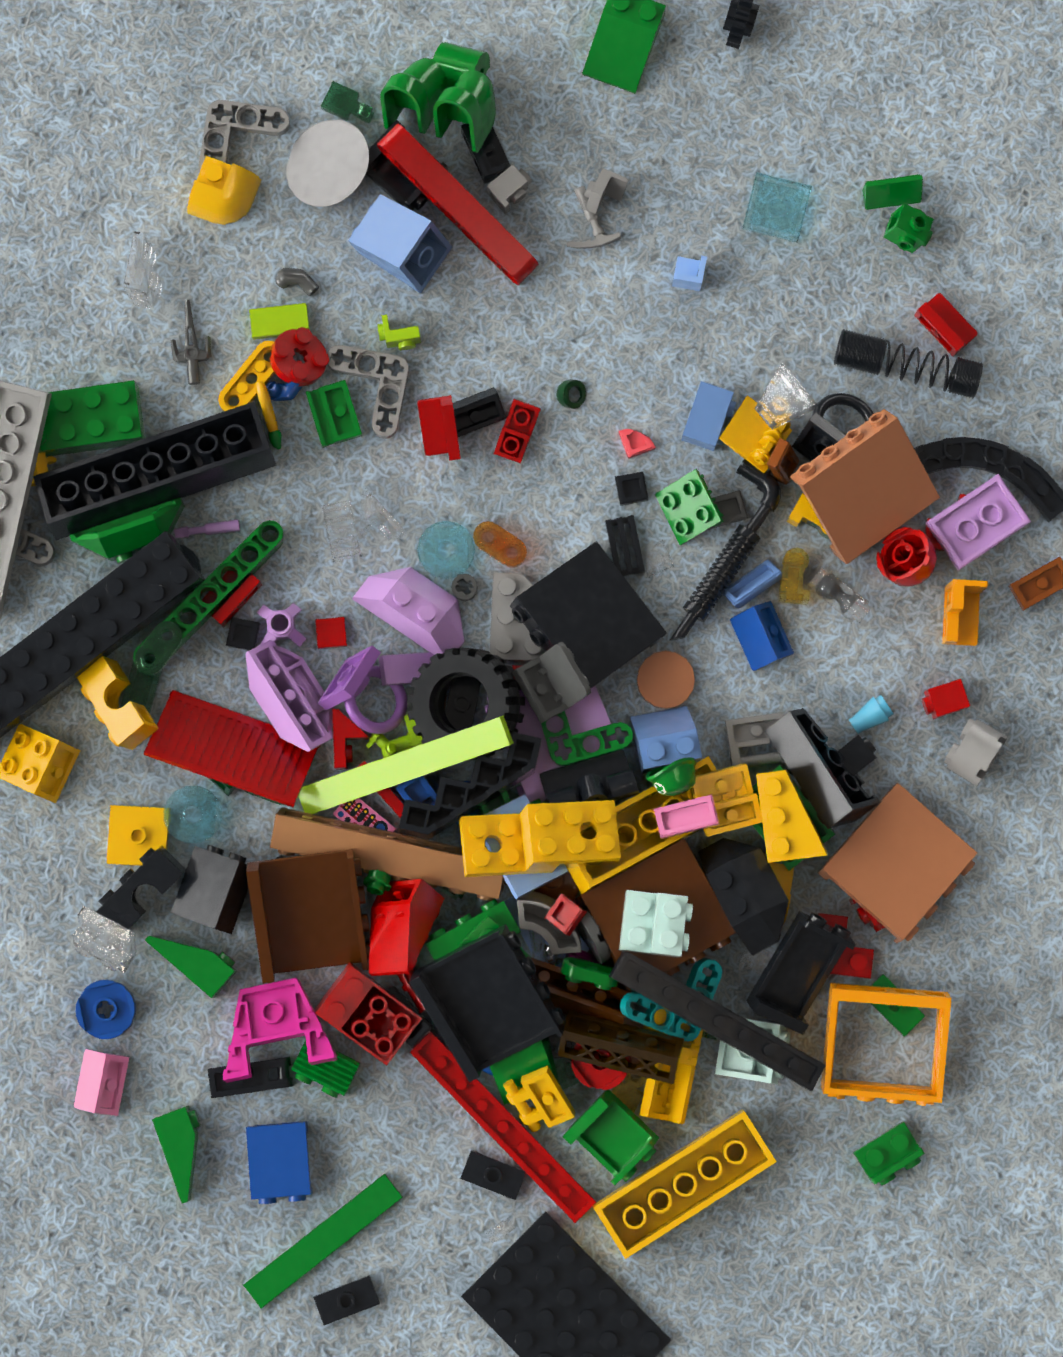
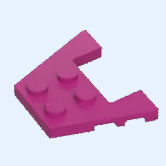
M292 978L240 989L233 1022L234 1032L231 1045L228 1047L229 1057L227 1067L223 1072V1081L229 1083L252 1078L249 1055L250 1047L302 1036L306 1038L308 1062L311 1065L338 1060L300 980Z

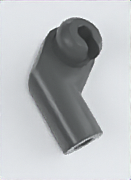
M283 268L275 278V282L280 288L284 289L289 287L290 284H295L308 296H312L319 289V286L302 269Z

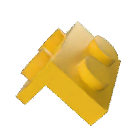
M661 1063L654 1065L658 1070L670 1072L671 1066ZM678 1063L674 1084L647 1078L639 1115L684 1124L696 1067Z

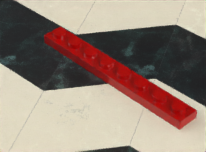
M431 1031L410 1051L422 1066L574 1223L596 1203L585 1189L478 1079L471 1082L468 1081L452 1052Z

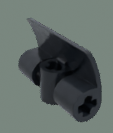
M618 750L540 773L541 783L548 803L617 801L639 794L635 775L632 768H629L624 750Z

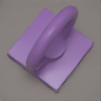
M370 646L344 661L318 704L325 710H328L344 702L349 717L359 728L373 734H384L397 728L403 721L407 711V695L403 685H389L396 699L393 715L384 722H373L362 715L357 707L355 698L368 685L369 677L381 679L380 666L373 665L381 652L374 646Z

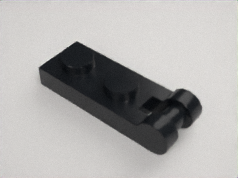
M290 1057L250 1062L252 1078L229 1083L223 1081V1072L227 1066L209 1068L208 1077L211 1098L294 1086L293 1077H290L289 1066H291ZM277 1068V1080H270L268 1069Z

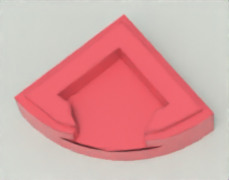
M632 429L618 431L628 459L656 448L652 440L641 432Z

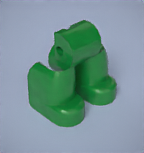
M442 42L438 46L433 59H419L402 73L392 75L380 94L385 129H388L397 120L404 108L416 110L419 133L422 134L426 133L433 118L436 137L438 138L444 136L452 120L469 124L472 151L478 153L494 125L496 116L493 84L488 76L485 75L490 68L489 54L484 51Z

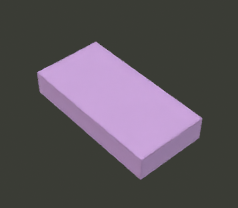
M428 652L380 656L379 665L382 686L411 684L413 677L419 678L421 675L418 669L423 663L429 664L431 662L430 657L433 654Z

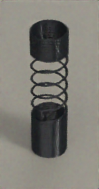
M845 329L841 331L834 365L837 364L840 367L854 368L857 371L860 370L862 372L865 371V373L879 375L888 343L885 377L889 376L895 358L902 347L900 381H902L911 358L917 349L915 385L919 381L929 355L932 354L929 388L933 386L938 370L946 357L943 391L945 392L949 385V393L952 392L955 395H963L973 399L977 393L983 370L982 362H974L958 357L948 377L949 356L947 354L942 356L934 372L935 356L932 350L929 351L919 370L920 350L916 347L911 352L904 368L905 346L902 343L896 349L889 366L891 349L889 340Z

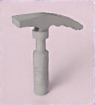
M585 186L576 188L574 192L587 221L593 227L592 233L596 238L585 242L568 241L567 247L576 249L596 248L620 240L621 235L619 232L603 235L605 232L603 227L599 226L597 214L585 210L589 199L584 196L586 192Z

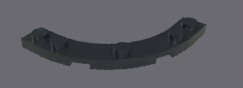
M957 437L946 438L914 448L927 474L951 468H973L995 475L999 474L1000 477L1020 489L1048 523L1063 511V490L1055 480L1031 458L1010 449L1009 446L980 438Z

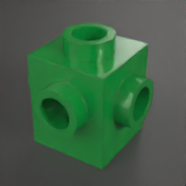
M904 203L891 214L883 238L896 244L900 249L913 253L919 247L926 246L933 234L930 229L934 219L927 216L922 210Z

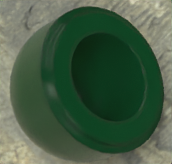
M565 380L557 388V400L566 408H579L585 401L586 388L581 381ZM572 387H576L580 393V398L576 402H571L569 399V391Z

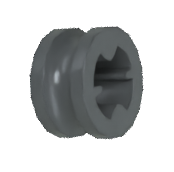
M460 574L452 581V592L457 599L468 601L475 597L478 587L474 577L469 574ZM464 580L466 584L471 582L473 588H469L471 593L465 595L463 591L457 592L456 587H460L458 582Z

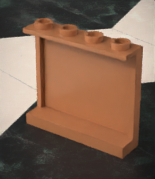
M885 409L871 415L868 421L858 428L850 430L843 439L825 448L819 456L801 465L790 476L802 489L832 542L830 545L832 552L845 564L850 563L940 498L900 421Z
M897 783L880 800L881 803L871 810L818 871V874L825 880L830 878L896 937L894 942L899 943L904 939L910 941L920 929L916 926L923 917L927 920L937 910L938 906L935 903L941 895L946 898L957 886L953 881L959 874L965 876L973 868L975 862L972 859L977 855V852Z

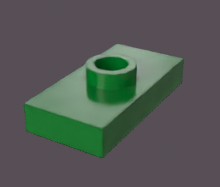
M881 974L871 985L897 988L884 974ZM870 1003L903 1037L925 1017L917 1007Z

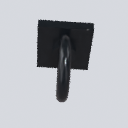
M835 393L828 395L817 403L811 419L791 447L812 461L825 448L836 444L845 437V434L823 418L828 408L834 405L850 406L862 415L865 422L874 414L871 408L864 401L850 394Z

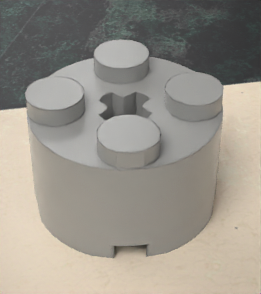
M970 718L961 732L962 734L959 738L962 740L961 744H953L946 755L944 763L948 765V770L977 787L1008 737L981 720L976 719L974 721Z

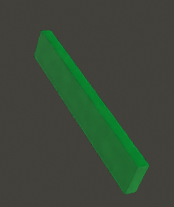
M383 1174L244 1283L243 1286L259 1307L263 1308L403 1198V1196L387 1175Z

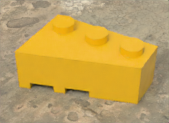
M788 770L757 773L756 779L768 863L828 855Z

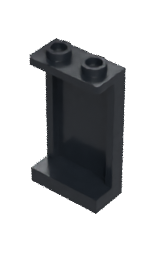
M799 911L746 1000L753 1012L803 1035L809 1026L804 1016L845 948L848 947L853 950L856 946L850 937L851 932L839 924H835L834 927L826 924L827 921L818 914L811 912L809 916Z

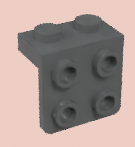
M559 642L538 658L511 672L540 723L569 709L591 693L587 677L581 673L574 661L572 651L563 642Z

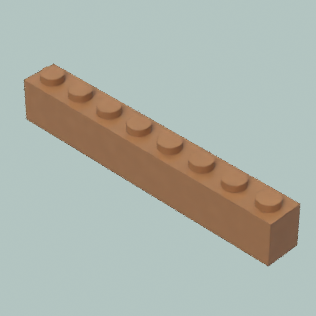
M283 807L275 816L270 848L277 849L278 853L282 855H310L353 849L354 859L360 858L361 868L367 874L370 870H379L391 875V878L397 881L423 879L432 888H436L438 885L448 888L450 892L455 894L469 892L477 894L479 899L492 901L494 898L499 899L504 890L505 879L502 875L465 877L462 847Z

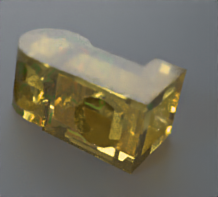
M792 548L783 557L778 602L807 605L809 603L810 590L802 589L804 571L809 564V556L801 548Z

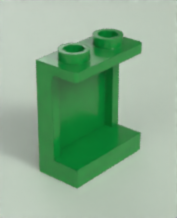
M609 1089L605 1090L562 1136L570 1145L577 1140L613 1175L610 1182L614 1186L621 1179L627 1182L638 1170L635 1165L640 1160L646 1163L657 1151L654 1145L659 1139Z

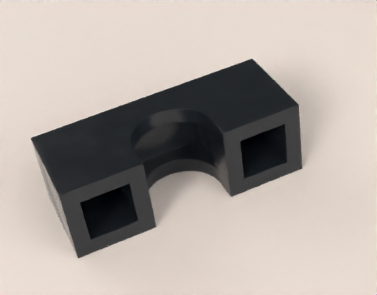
M160 846L156 851L151 847L139 859L143 864L136 871L130 868L120 878L119 882L122 886L116 892L110 889L98 901L102 906L96 912L120 936H123L146 912L136 900L138 886L143 884L152 885L163 895L186 871V868L163 846Z

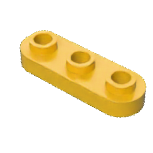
M274 341L260 343L222 389L218 401L223 411L251 403L257 396L256 387L258 381H262L266 385L273 377L275 372L270 362L265 360V355L271 352ZM249 375H256L257 381L250 384L247 382V377ZM230 398H239V403L236 406L229 405Z

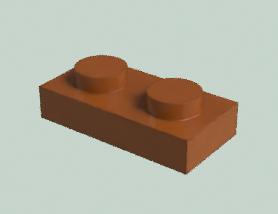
M1061 557L1054 559L1008 586L1023 611L1063 589V560Z

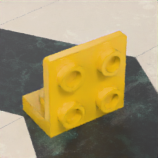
M19 724L0 763V779L56 803L81 750L28 726Z

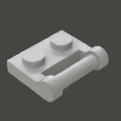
M783 712L725 720L731 766L743 763L747 764L748 768L781 763L782 766L785 765L779 752L740 757L739 753L740 748L770 744V738L765 730L783 717Z

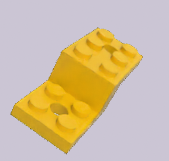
M614 800L527 804L518 814L461 816L459 818L465 877L552 873L560 864L610 862L621 859ZM582 825H589L593 828L595 833L593 839H586L581 835L580 827ZM487 838H494L499 842L500 849L498 852H490L486 849L485 840Z

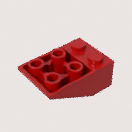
M423 879L390 882L392 887L390 891H385L383 895L376 896L371 908L369 975L410 974L416 966L420 951L428 940V934L440 913V908L445 899Z
M351 962L347 964L314 1008L315 1013L386 1066L422 1020L421 1016Z

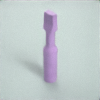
M239 520L207 523L200 527L188 528L186 526L175 528L174 533L175 538H184L202 533L212 535L240 531Z

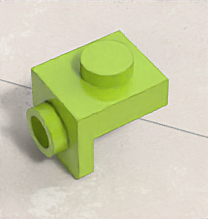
M387 314L381 315L383 323L377 324L380 341L386 340L387 348L399 347V350H410L415 348L416 344L421 343L418 326L390 330Z

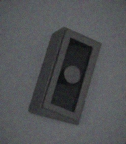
M494 387L453 403L458 437L507 419L499 395Z

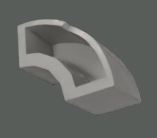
M535 891L517 899L520 929L532 930L542 935L549 944L552 955L582 952L580 934L577 927L568 936L544 918L555 903V899Z

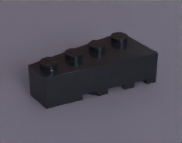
M804 708L789 711L765 730L770 738L771 746L779 752L785 762L786 769L795 777L801 787L803 796L811 802L817 812L819 821L827 829L855 822L881 803L875 794L869 797L861 787L865 782L858 774L853 776L844 766V760L846 759L839 750L837 751L826 744L828 737Z

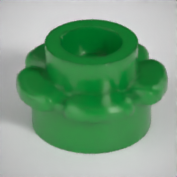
M370 870L363 881V884L367 887L366 890L374 895H383L385 891H390L392 888L390 885V875L379 870Z

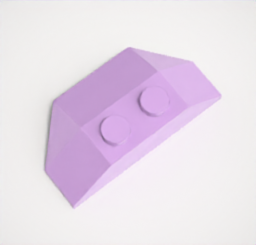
M411 567L369 576L352 598L433 655L437 653L443 654L447 649L460 648L464 643L458 599Z
M271 640L245 653L250 691L280 738L307 752L330 741L333 738L332 709L334 707L325 710L318 704L324 694V690L304 659L285 648L277 646Z

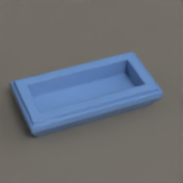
M767 559L731 584L727 589H724L723 595L736 608H741L781 580L783 574Z

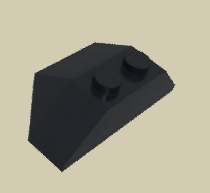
M722 838L700 850L698 853L705 876L732 928L751 955L754 956L778 943L789 900L768 863L763 850L759 847L727 838Z

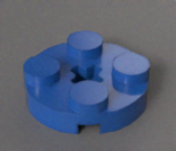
M99 980L91 983L84 989L76 1003V1017L79 1025L90 1035L99 1039H112L124 1034L132 1026L136 1015V1003L132 993L124 984L113 980ZM103 1001H107L108 1005H113L114 1011L110 1012L109 1018H105L104 1014H99L98 1008L103 1006Z

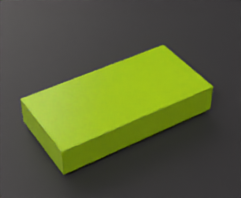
M306 303L249 309L253 340L278 337L287 330H297L301 327L310 330Z

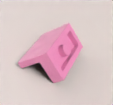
M86 1049L74 1107L92 1113L118 1116L129 1057Z

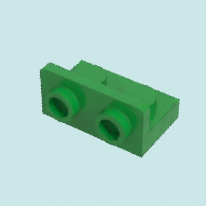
M903 1121L853 1152L871 1183L875 1185L879 1182L881 1186L896 1178L894 1173L899 1169L905 1167L906 1170H909L921 1162L919 1157L925 1154Z

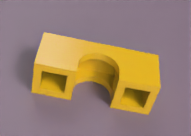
M101 656L77 676L82 686L80 688L82 694L94 705L96 717L106 725L109 730L108 737L117 747L121 746L133 750L159 729L145 706L129 701L122 708L119 707V696L131 683L117 661Z

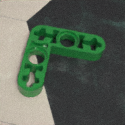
M565 711L556 715L563 721L561 731L556 733L550 732L546 727L547 721L541 723L550 757L559 766H567L623 750L631 744L633 738V731L630 726L622 722L572 735ZM620 728L621 732H627L628 736L624 738L623 744H619L618 740H612L608 742L611 748H604L605 742L600 734L601 732L606 731V737L615 735V729ZM564 734L568 735V739H562L565 749L570 748L572 751L568 754L567 760H562L561 756H555V752L559 751L557 741L551 743L550 738H559ZM594 736L599 740L600 747L597 751L590 753L584 749L583 741L586 737Z

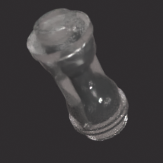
M822 567L808 584L813 589L812 593L820 596L847 618L851 624L854 620L860 623L870 611L866 606L870 601L865 600L833 574L832 570L827 571Z

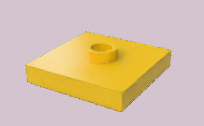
M110 805L107 864L141 866L143 863L139 859L151 847L155 851L160 846L167 850L170 808Z

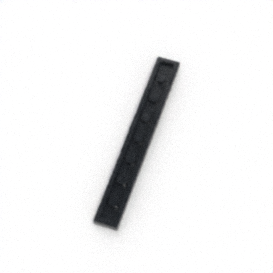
M622 950L609 975L615 981L809 1091H813L825 1067V1064L626 950Z

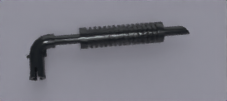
M745 459L742 461L743 465L740 464L737 469V474L758 486L757 489L764 493L760 501L761 506L746 527L738 525L734 531L735 534L731 536L732 539L728 540L725 548L721 550L722 553H719V558L715 559L712 567L709 568V572L705 574L706 577L702 578L703 582L701 581L699 586L696 587L697 591L692 593L694 596L689 597L691 601H687L683 606L687 615L669 641L685 638L697 620L705 622L709 616L707 612L711 613V608L715 607L714 603L719 601L717 598L720 599L722 597L720 593L724 594V589L728 588L727 584L732 582L730 579H734V575L738 573L737 570L741 569L740 565L745 563L743 560H747V556L751 554L750 551L754 550L753 546H756L761 538L756 532L769 513L775 511L781 499V488L778 481L771 475V470L762 473Z

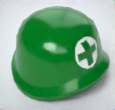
M682 758L668 766L655 768L646 774V779L662 795L675 796L689 791L695 784V758Z

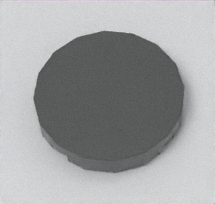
M585 910L587 912L577 925V928L592 955L602 964L611 959V952L607 942L603 941L600 935V928L588 910Z

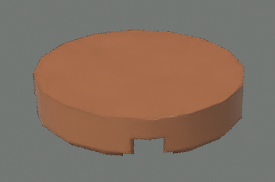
M665 650L653 653L644 660L638 670L637 686L639 693L647 703L656 708L668 709L678 707L688 699L694 688L695 677L693 668L686 658L676 652Z

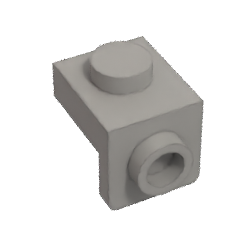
M602 168L596 182L590 181L584 196L589 199L585 210L596 214L605 195L621 201L629 180L626 177Z

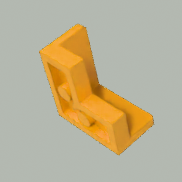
M953 579L945 586L942 644L976 646L978 644L980 593L988 587V581Z

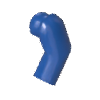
M271 381L266 385L270 399L273 401L292 400L303 386H299L300 384L292 381L290 384Z

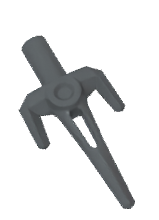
M185 300L184 351L179 353L176 340L172 339V358L178 363H187L189 385L200 384L198 362L207 361L212 357L211 338L209 336L205 337V350L198 348L191 304L189 300ZM189 328L192 333L193 345H189Z

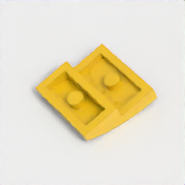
M743 763L696 775L695 784L691 788L693 798L712 794L720 824L704 828L703 830L707 837L762 823L757 793H753L747 764Z

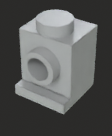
M512 164L487 185V194L506 214L510 211L511 202L517 204L526 196L527 192L525 190L528 189V185L532 180L522 168L518 170Z

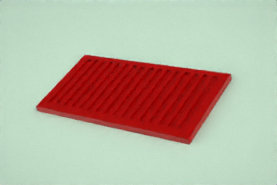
M172 690L158 720L157 727L159 729L152 734L144 755L294 807L319 747L307 752L281 739L273 725Z

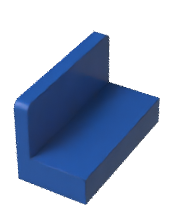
M771 601L755 605L730 619L753 671L794 654Z

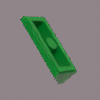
M922 175L866 181L862 189L865 209L899 206L904 203H920L922 200Z

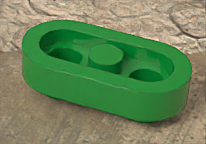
M573 957L563 959L560 971L565 975V979L570 982L582 983V981L594 983L595 987L602 990H611L612 987L619 985V982L609 977L613 967Z

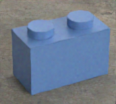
M701 381L681 440L714 451L716 444L722 445L723 442L719 437L725 430L722 427L725 417H732L737 403L731 400L734 392Z

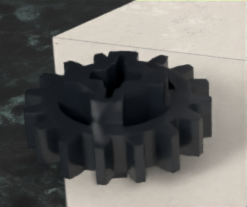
M731 0L723 27L724 30L730 31L726 46L739 49L743 35L751 36L760 6L754 4L753 0Z

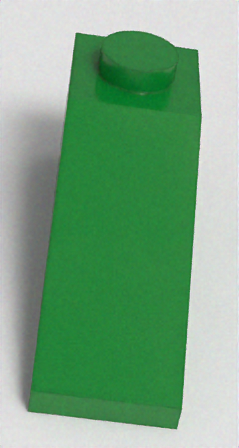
M148 936L145 939L149 945L210 998H215L237 972L232 967L236 962L223 951L218 955L213 951L154 936Z
M189 1105L152 1119L182 1204L191 1200L199 1134L197 1127L201 1126L196 1110L190 1111Z

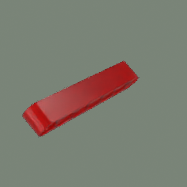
M396 124L377 143L379 150L513 283L520 285L539 265L537 260L404 127Z

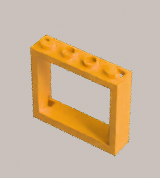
M830 983L823 1056L825 1067L822 1071L821 1079L823 1094H828V1097H836L837 1099H845V1095L857 1096L858 1100L866 1102L875 1101V1098H885L887 1102L893 1104H903L904 1100L916 1101V1104L926 1106V1104L934 1105V1102L942 1103L952 1000L949 993ZM839 1001L936 1008L937 1018L930 1087L832 1079Z

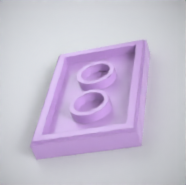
M997 474L928 520L925 524L959 571L1028 525L1031 520L1002 478Z

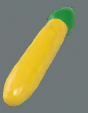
M258 381L256 390L269 431V441L274 448L279 450L281 449L282 435L278 429L270 395L266 385L262 381Z

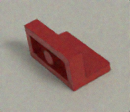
M941 293L934 296L928 303L925 302L914 314L918 321L952 357L978 334Z
M452 396L418 400L417 405L425 455L431 456L448 453L449 461L461 459Z
M227 571L222 580L226 583H233L238 575L234 571ZM251 574L212 618L224 628L231 620V617H234L258 591L262 583ZM209 591L202 601L207 604L213 603L217 599V595Z

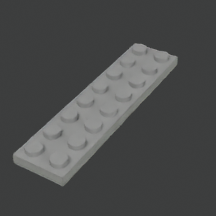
M1 380L0 620L52 393Z

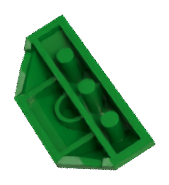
M179 497L69 536L76 545L110 561L116 560L117 564H121L166 531L171 534L185 505Z

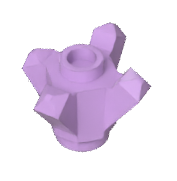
M292 603L285 610L272 611L263 604L257 614L266 620L268 632L261 644L269 640L276 643L277 640L290 639L300 647L306 638L296 630L295 618L302 609Z

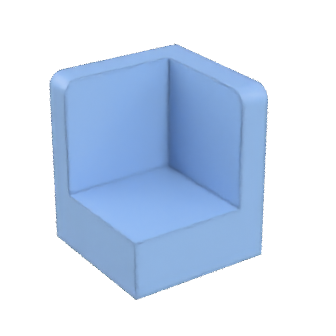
M701 255L700 260L678 256L672 286L700 291L707 256Z

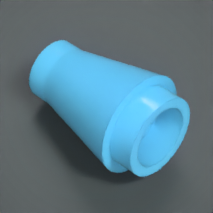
M882 695L877 698L872 697L849 721L859 734L864 730L889 721L888 718L894 713Z

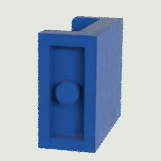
M307 1121L246 1127L251 1200L258 1199L259 1204L277 1203L276 1197L288 1196V1202L306 1200V1195L313 1193L310 1180Z

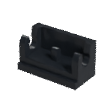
M469 124L461 125V134L484 184L493 181L511 166L493 127L479 152L476 153L472 151Z

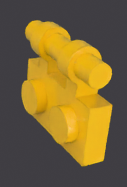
M548 1065L521 1077L522 1088L517 1087L513 1079L503 1084L507 1092L506 1097L508 1101L516 1106L520 1113L519 1118L523 1125H527L531 1132H536L541 1128L539 1121L542 1119L547 1127L550 1128L575 1118V1109ZM531 1099L535 1108L530 1107L526 1100Z

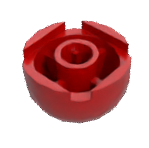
M903 527L894 530L885 537L882 542L884 546L881 553L877 552L876 556L877 567L884 577L899 586L912 587L922 584L931 576L937 562L936 549L924 532L919 529L913 530L911 527Z

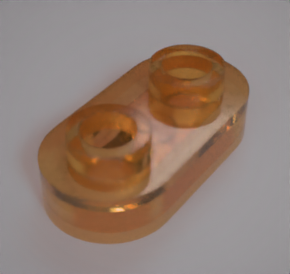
M486 521L480 523L475 528L473 534L475 545L501 564L514 568L520 566L525 561L527 554L525 544L499 525ZM489 532L494 536L491 542H485L482 539L485 533ZM508 549H516L518 552L517 556L509 558L506 554Z

